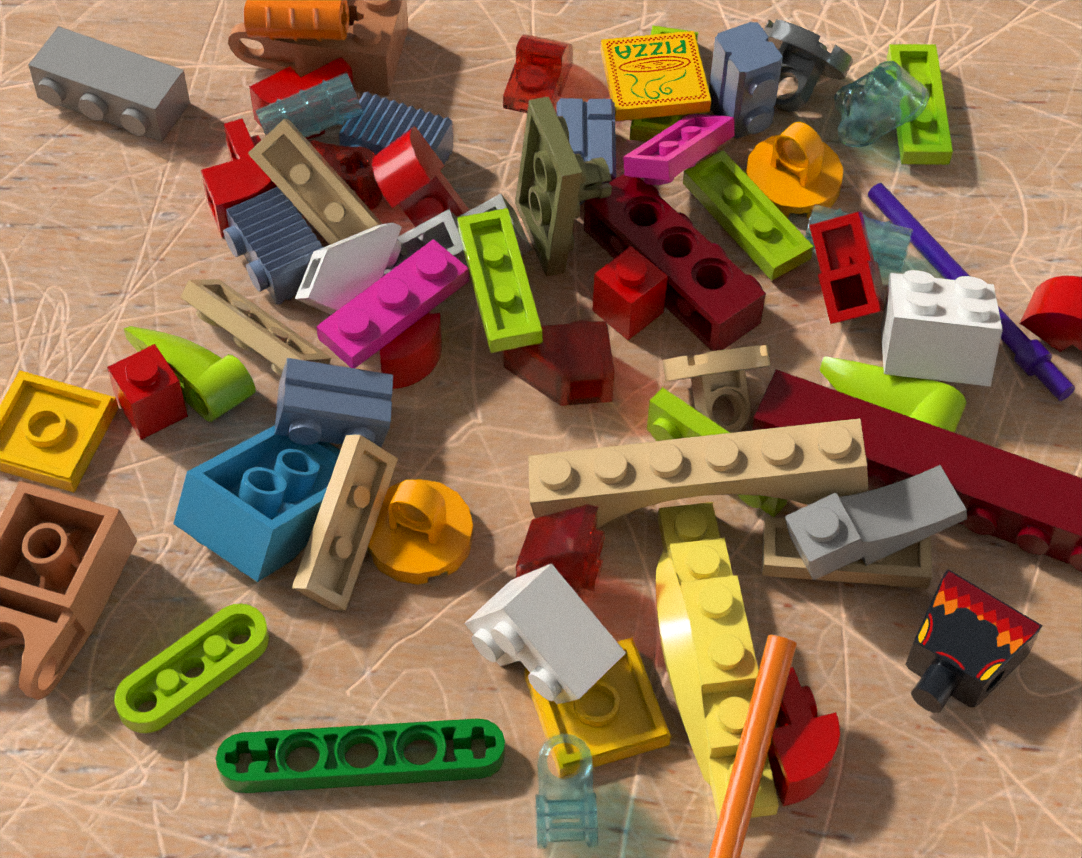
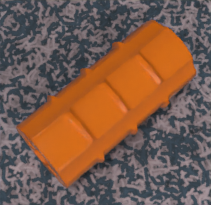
M246 0L244 6V26L249 38H267L272 41L275 39H294L295 41L299 39L318 40L319 42L323 40L344 41L349 28V8L347 0Z

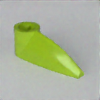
M133 326L124 328L126 339L138 352L156 344L179 379L184 400L208 422H213L256 392V387L250 373L241 361L233 355L228 354L221 358L192 341L165 332Z
M824 356L821 363L820 372L837 391L954 433L967 404L966 398L959 390L935 380L884 374V367Z

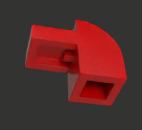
M243 118L224 123L231 161L201 170L207 204L221 237H224L223 230L229 228L226 209L277 187L248 154L261 139L259 135L250 136Z

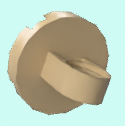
M768 345L740 347L706 352V354L695 355L689 358L687 355L662 360L665 381L691 379L695 409L730 433L740 431L747 424L750 417V400L745 371L771 366ZM719 396L729 398L734 407V416L728 425L718 423L712 413V405Z

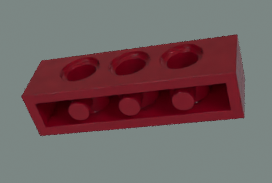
M622 174L608 183L612 186L610 197L585 200L583 230L611 257L616 258L632 246L667 274L665 308L711 351L724 350L761 324L766 292L763 291L757 279L741 271L729 260L726 252L718 244L707 240L695 229L692 221L684 213L677 212L661 197L655 186L646 184L639 177H630Z

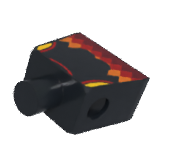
M947 569L918 630L905 664L910 671L921 677L911 691L912 698L919 706L933 713L941 712L951 696L968 707H977L1027 658L1043 625Z

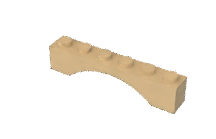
M860 418L528 456L530 505L540 536L595 530L607 522L637 509L666 501L696 496L725 494L761 495L810 505L834 493H837L838 497L868 491L867 462Z

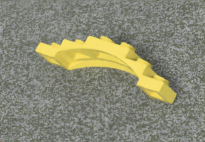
M713 502L663 507L658 510L657 520L663 552L656 568V606L661 646L674 698L703 778L711 786L719 820L759 670L738 576H733L725 538H720ZM768 754L751 818L777 814L779 804Z

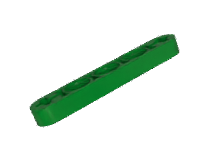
M486 719L242 732L225 739L219 746L215 759L221 781L227 788L238 793L474 780L491 777L499 771L504 763L505 739L500 728L495 723ZM453 739L454 761L446 762L447 748L445 740ZM484 739V745L488 748L485 752V758H474L473 752L470 750L473 745L472 740ZM425 740L435 746L437 754L429 763L417 765L409 762L404 757V750L413 741ZM361 743L369 744L378 751L376 761L369 767L362 769L354 768L345 760L348 750L354 745ZM301 747L312 748L320 755L315 767L305 772L294 771L286 764L290 753ZM270 750H276L275 758L278 772H270L268 762H271L268 753ZM250 753L253 762L249 764L248 772L237 773L235 764L239 762L240 754Z

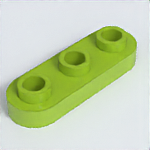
M229 605L123 679L117 687L114 697L115 707L121 722L134 732H155L169 724L257 660L265 652L269 642V633L263 614L251 605ZM238 635H247L250 637L249 640L243 644H234L231 642L233 638ZM192 668L204 670L200 676L195 678L185 676L187 671ZM153 701L157 703L151 711H138L139 706L144 702Z

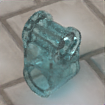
M885 61L880 63L871 72L841 87L834 96L835 108L841 113L842 120L838 126L839 140L849 147H865L873 144L881 136L900 125L914 120L922 113L929 100L927 87L896 62Z
M560 732L552 734L543 740L538 748L536 758L537 794H535V824L537 849H546L548 843L585 841L588 847H597L596 794L593 792V764L590 749L582 739L571 733ZM560 743L573 744L578 749L581 758L576 772L566 777L556 776L551 773L547 764L550 750ZM555 819H580L578 822H552Z

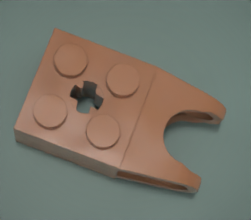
M347 0L349 28L344 41L323 40L319 42L318 40L303 39L298 41L294 39H275L272 41L267 38H249L244 22L232 28L228 38V45L234 55L243 62L278 72L291 66L300 77L342 57L352 68L354 91H368L372 94L389 96L408 31L407 0ZM246 38L259 41L263 48H249L240 39Z
M19 481L0 517V651L10 646H25L22 655L19 688L26 697L40 700L48 696L58 685L90 637L137 539L120 509Z

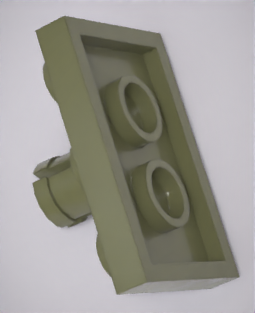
M549 97L529 100L515 204L546 277L565 273L568 252L574 249L572 230L574 219L579 218L580 215L579 203L589 199L608 198L612 191L611 185L608 183L602 184V182L611 181L610 170L605 159L599 157L584 162L579 153L574 154L569 143V131L566 120L563 116H557Z

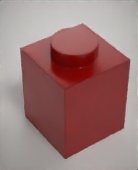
M630 246L594 274L592 311L629 341L664 313L668 275Z
M156 344L107 367L117 403L140 440L188 417L180 381Z

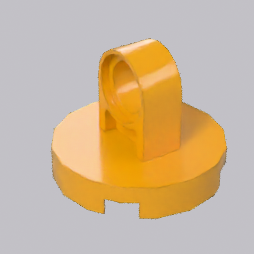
M795 122L780 135L771 136L756 145L748 156L746 175L787 218H789V213H807L808 219L819 216L833 206L840 195L843 167L838 155L826 143L822 142L821 137L811 126L803 122Z
M416 479L404 480L391 486L385 495L367 548L373 557V563L379 571L392 579L417 585L428 583V577L439 576L446 571L447 575L454 573L470 554L474 537L470 509L458 492L440 482Z

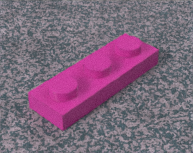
M706 114L687 115L623 157L624 175L644 178V182L650 185L671 183L678 174L694 167L697 161L707 154L716 152L720 145L735 136L734 117Z
M433 239L317 325L318 339L350 368H356L468 283L469 268Z

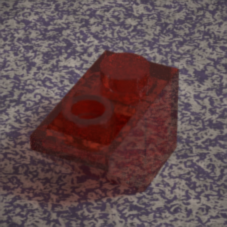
M579 320L569 324L541 326L543 343L503 351V367L560 406L613 402L615 370L607 321L588 322Z
M586 504L532 519L516 564V578L552 563L582 600L586 590L595 592L603 567V559H600L605 540V531L597 529L598 507Z

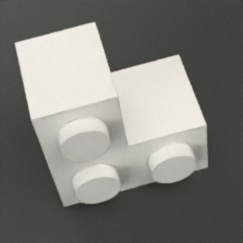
M552 563L509 581L464 623L473 633L471 637L472 643L483 657L491 662H497L500 666L521 661L530 672L528 679L533 688L542 697L549 701L554 700L556 704L580 699L626 654Z

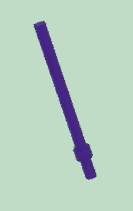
M878 183L870 189L868 198L944 279L956 280L958 277L970 276L882 183ZM998 306L1002 324L1001 340L1015 353L1014 361L1028 376L1035 375L1059 401L1068 398L1074 392L1075 386L1051 362L1052 354L1037 339L1031 341Z

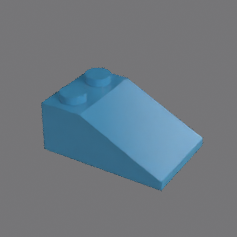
M275 425L187 471L173 523L193 537L198 543L206 546L235 566L240 572L257 582L291 562L307 546L341 451L332 444L322 441L312 445L297 444L291 441L289 436L275 435Z

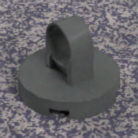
M776 19L775 23L768 20L763 29L769 37L768 42H773L783 56L779 83L787 77H796L798 79V89L792 97L784 100L776 97L775 107L781 111H797L809 100L821 75L838 80L845 79L853 63L852 57L842 48L835 45L832 52H828V48L819 42L821 36L798 25Z

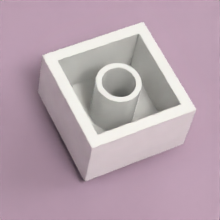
M918 270L906 271L904 274L890 273L881 323L884 374L991 387L1002 334V324L994 284H987L982 279L971 276L958 277L956 280L934 278L931 274Z

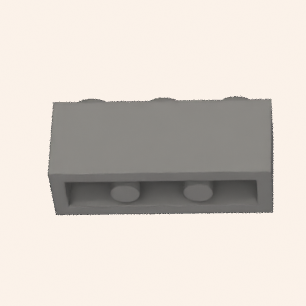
M59 26L28 64L37 97L53 106L60 105L82 113L92 120H102L124 128L134 135H144L161 142L190 104L183 69Z

